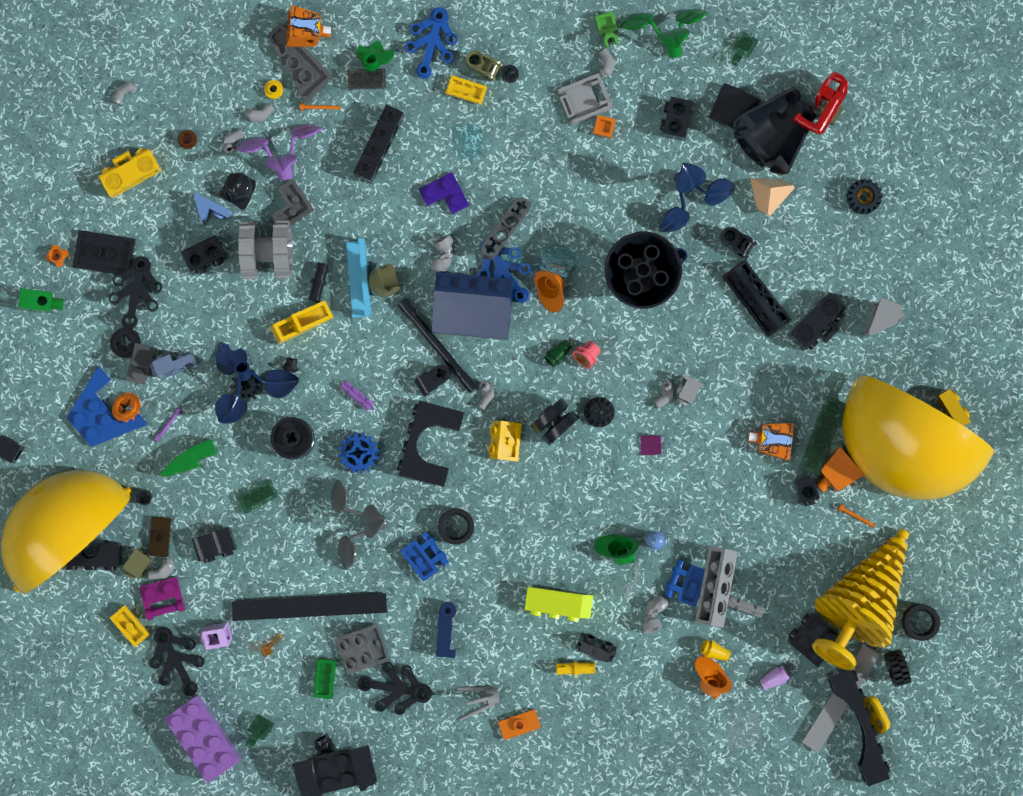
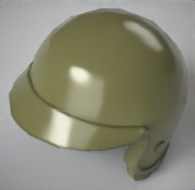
M392 264L382 267L376 265L369 274L368 286L373 294L385 298L400 290Z

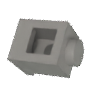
M684 375L682 380L685 383L681 382L676 391L679 394L676 402L686 406L687 403L690 405L693 403L702 383Z

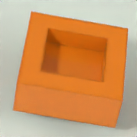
M598 115L593 135L611 139L616 119Z

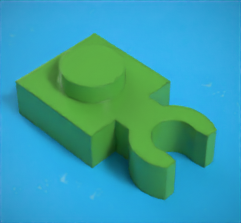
M614 12L595 16L599 36L605 35L604 46L608 48L609 39H613L615 45H618V37L614 34V32L618 31Z

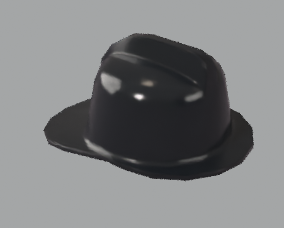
M230 173L223 185L220 196L243 211L249 204L255 190V180L244 173Z

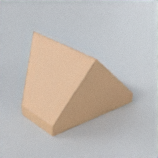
M750 178L756 207L759 211L769 216L795 188L783 180Z

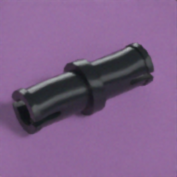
M317 263L314 279L311 280L312 288L308 300L320 303L323 287L327 283L325 279L329 267L328 264Z

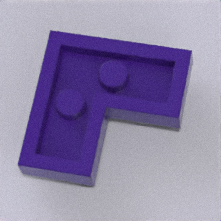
M453 172L418 189L427 207L443 198L452 215L469 207Z

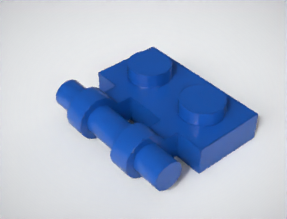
M427 531L421 535V538L424 540L422 545L417 540H414L400 551L423 582L439 571L435 566L436 562L440 561L443 567L449 563L445 557L446 553L439 549L435 543L436 540L433 536L430 537ZM428 547L435 555L432 559L424 551Z
M678 559L676 566L672 568L673 574L665 586L667 589L664 595L672 598L674 591L679 592L678 601L696 607L701 593L705 569L690 564L688 571L683 569L685 562ZM680 575L685 576L682 587L677 586Z

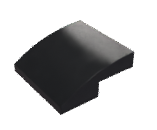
M723 83L708 118L736 131V128L733 127L735 119L746 111L758 106L760 99Z

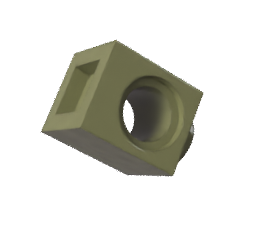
M139 548L135 549L123 566V569L126 570L125 574L134 580L135 578L141 579L154 559Z

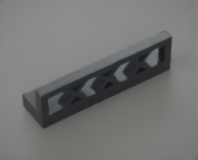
M746 259L722 276L767 337L791 321L790 317ZM740 267H743L745 269L747 275L743 273ZM753 283L757 285V287L759 288V290H756V289H755V287L753 286ZM765 299L770 302V305L765 302ZM776 314H779V316L782 318L783 322H780V320L777 318Z

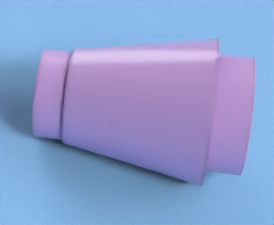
M783 665L771 670L760 679L763 688L767 690L768 688L787 683L786 681L790 677Z

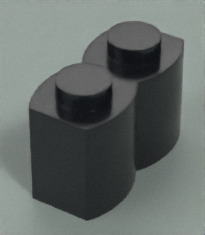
M231 527L192 539L198 561L204 560V564L215 561V556L221 554L223 558L233 555V550L237 549Z

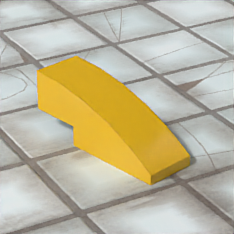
M322 301L273 324L270 329L278 345L327 322L333 318V315L326 301Z

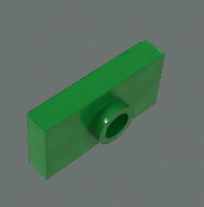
M317 658L313 697L333 699L337 660Z

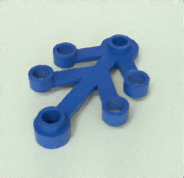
M441 7L433 9L430 13V18L419 24L414 23L410 27L411 34L414 36L420 35L422 30L433 25L431 32L414 42L409 41L405 44V50L409 54L415 53L416 49L427 44L423 62L418 65L416 70L418 77L421 79H428L432 74L430 63L435 45L442 55L444 63L449 64L453 61L452 53L446 49L438 35L440 27L447 36V43L449 45H456L458 43V36L452 32L447 23L449 20L448 12ZM442 14L443 17L442 19H437L436 15ZM419 27L418 32H413L412 29ZM455 37L456 41L450 42L449 38ZM414 45L413 50H408L407 47ZM450 55L451 59L445 60L444 56ZM422 68H427L428 70L426 73L420 72Z
M483 240V241L481 242V244H480V252H481V247H482L483 243L485 242V240ZM492 243V245H491L492 249H491L490 252L493 251V248H494V246H495L494 243ZM503 247L499 254L509 255L510 258L517 259L520 257L521 251L517 247ZM514 249L518 252L516 257L512 255ZM497 255L492 259L495 263L494 277L501 278L503 275L506 279H513L514 300L518 303L527 302L530 297L529 291L519 286L509 270L519 271L521 274L526 275L531 272V265L528 263L519 264L503 261ZM483 258L482 269L478 272V276H481V273L485 271L487 277H490L489 267L491 260ZM524 265L528 266L527 272L522 270ZM519 292H522L524 295L522 299L518 298Z

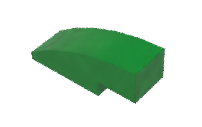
M211 439L189 448L168 464L161 472V476L168 477L200 468L201 459L218 455L215 441Z

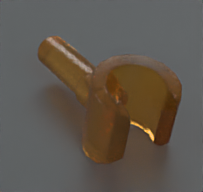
M281 633L261 648L264 657L274 653L271 647L283 637Z

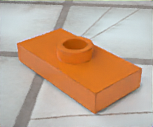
M535 709L498 721L504 740L541 728Z

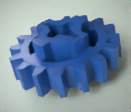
M355 432L353 438L347 435L348 441L342 440L344 446L338 447V449L342 450L338 457H343L340 464L346 463L345 469L348 470L351 467L354 474L356 470L363 474V469L369 472L370 465L376 466L373 462L374 459L379 460L375 453L380 452V450L374 448L377 442L371 443L372 437L369 436L366 439L365 433H362L361 437H359L358 433ZM361 440L365 441L370 448H364L361 445ZM353 442L354 446L351 450L346 451L349 444ZM357 448L364 452L368 451L367 453L361 454L360 458L353 454L350 455L351 453L356 452ZM371 455L370 460L364 464L366 456ZM347 458H353L356 461V466L352 465Z

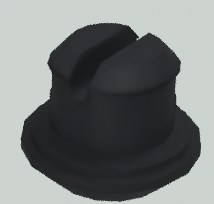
M288 357L282 368L285 371L297 372L299 370L297 368L298 360L293 358V361H291L292 358Z

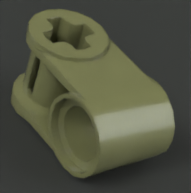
M476 50L469 52L466 57L468 69L485 79L495 82V76L499 68L503 66L500 61ZM477 57L480 62L477 65H473L469 62V59Z

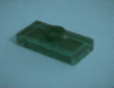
M270 479L236 498L244 513L247 514L280 496Z

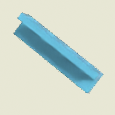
M360 238L358 241L346 242L352 318L372 317L370 289L368 286L366 241L364 238Z

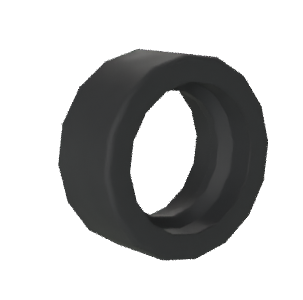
M454 508L447 510L439 519V534L449 544L459 545L465 543L474 533L475 525L473 518L463 509ZM454 515L462 516L468 525L465 535L459 538L449 536L445 530L447 519Z
M914 604L908 607L902 616L904 632L910 638L919 641L933 638L938 633L941 625L937 611L925 604ZM925 611L930 615L932 626L928 632L919 634L912 630L910 618L913 613Z

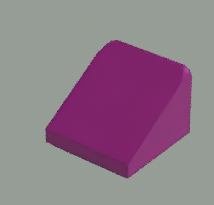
M660 435L640 436L641 456L661 455Z

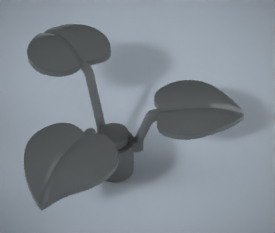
M336 480L331 491V506L333 510L340 513L343 509L346 512L363 516L364 531L350 536L349 539L344 535L338 544L340 561L343 567L349 570L356 558V548L352 542L353 539L365 535L367 538H373L379 530L385 529L387 519L373 505H367L364 512L347 508L348 496L346 489L340 480Z

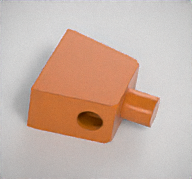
M838 447L818 470L823 478L816 485L822 493L829 487H832L836 492L863 477L864 473L844 450Z

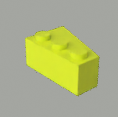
M528 587L525 610L531 611L530 615L542 616V613H548L549 618L560 619L561 616H568L567 620L579 622V618H590L593 595Z

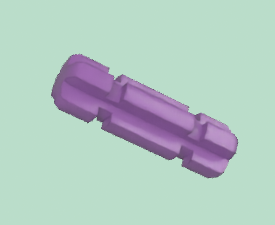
M347 380L343 382L340 388L345 393L348 392V395L358 404H362L365 410L369 411L373 407L374 403L370 399H366V396L357 388L352 387L350 382Z

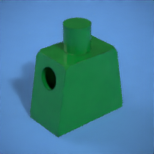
M20 288L18 308L21 311L51 314L52 309L63 310L64 299L53 298L52 292ZM41 299L47 300L45 305H39Z

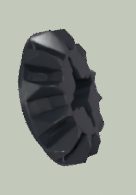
M120 328L111 336L110 347L118 357L129 358L132 357L135 342L141 344L139 334L133 329ZM125 335L128 341L133 342L128 345L127 351L123 345L118 344L124 341Z
M595 397L585 405V419L594 427L607 426L614 418L615 410L613 404L607 398ZM598 404H600L601 410L608 411V413L601 415L600 420L597 414L591 413V411L597 410Z

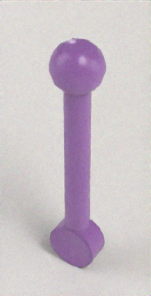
M180 408L174 410V415L155 437V441L158 442L175 418L181 415L182 411Z

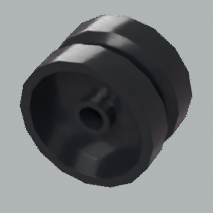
M562 398L544 410L531 425L537 433H541L547 427L549 428L542 438L548 446L580 418L574 411H569L565 416L561 415L568 408V404Z
M286 417L278 421L270 435L274 451L281 457L290 460H297L307 456L315 443V434L312 427L306 421L297 417ZM292 435H295V438H297L296 442L290 441Z

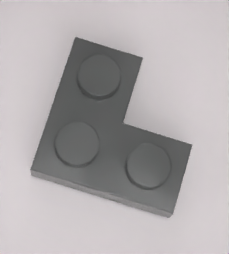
M293 178L277 188L287 205L272 214L275 221L289 220L290 226L314 211Z

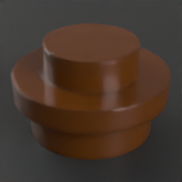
M182 131L178 136V143L184 149H192L197 144V136L193 131Z

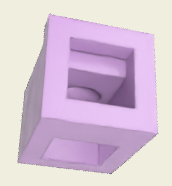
M228 621L203 628L200 633V639L205 644L206 650L229 646L232 635Z

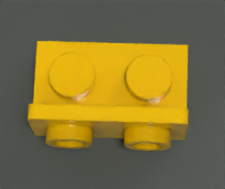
M493 421L490 428L491 444L488 448L489 459L518 462L522 423Z

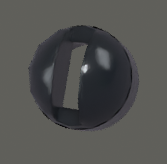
M142 489L137 493L136 500L141 505H148L152 500V494L149 490ZM144 494H149V496L145 497L144 499H140V497Z

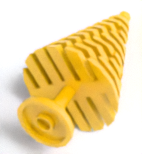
M899 529L896 537H890L886 541V545L883 544L877 549L878 552L875 551L868 555L871 559H863L860 562L861 564L855 566L850 573L842 577V580L837 581L833 587L829 588L815 600L814 606L823 619L841 630L835 642L827 639H816L812 644L816 654L828 663L844 670H853L855 668V657L845 649L851 637L861 643L865 641L869 646L885 648V645L887 647L891 645L894 630L893 622L896 617L894 609L896 610L897 597L899 598L900 594L899 588L903 574L902 564L905 563V555L903 553L907 551L905 541L909 537L908 531Z

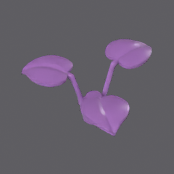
M304 124L291 129L290 134L293 136L291 137L290 154L272 156L266 145L269 141L263 137L247 139L241 142L235 150L252 153L265 149L269 156L264 161L265 165L277 172L279 180H287L293 177L291 165L297 160V156L293 155L295 139L310 137L322 130L323 127Z

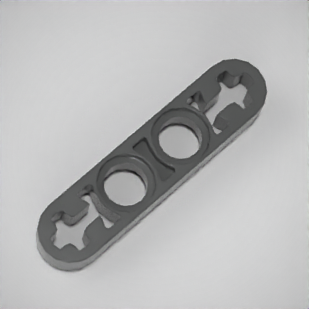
M520 197L514 200L481 247V255L484 259L492 260L499 254L528 214L530 203L527 199ZM524 204V209L522 208L517 215L515 212L518 205ZM512 217L515 219L516 224L510 226L505 222V219ZM503 232L505 238L498 240L495 237V233ZM494 243L493 251L488 254L486 250Z

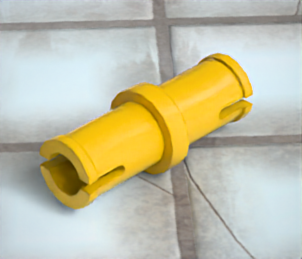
M573 661V663H556V675L573 674V676H578V674H595V662L578 663V661Z

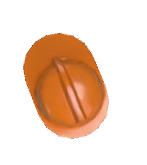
M555 268L549 271H538L534 276V283L539 300L549 312H559L564 305V278L560 273L556 272Z
M704 656L696 659L695 669L700 677V688L705 694L713 699H717L722 693H727L731 690L732 682L718 663Z

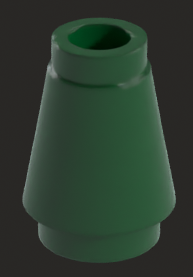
M563 340L546 351L544 359L552 367L559 366L572 346L568 341Z

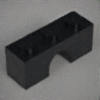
M99 543V552L93 558L87 557L82 550L65 565L66 570H77L78 566H85V570H97V566H104V570H116V567L121 566L122 543Z

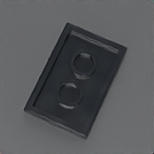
M79 230L72 267L109 274H122L132 266L136 239Z

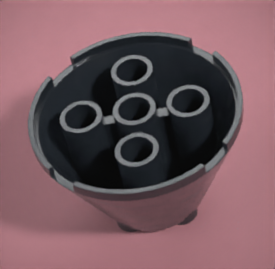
M638 231L623 236L611 247L604 266L605 280L611 293L625 305L638 309L653 308L665 303L676 292L682 278V263L678 251L665 237L653 232Z

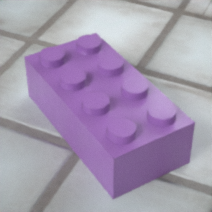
M200 695L194 697L164 718L207 783L242 760V757Z

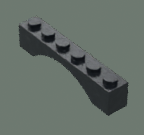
M840 668L827 673L826 676L831 691L850 706L860 724L862 749L857 765L864 783L867 786H871L890 779L888 775L890 768L887 761H883L882 754H884L881 744L876 741L875 736L878 734L875 726L870 724L869 718H871L868 707H865L862 700L865 697L862 689H858L856 684L859 680L855 670Z

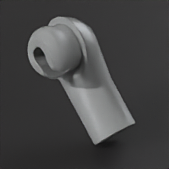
M169 558L164 559L159 570H149V580L167 578L174 569L173 560Z

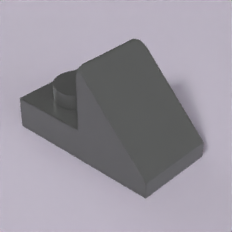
M135 342L126 381L145 385L150 369L149 364H151L153 346Z

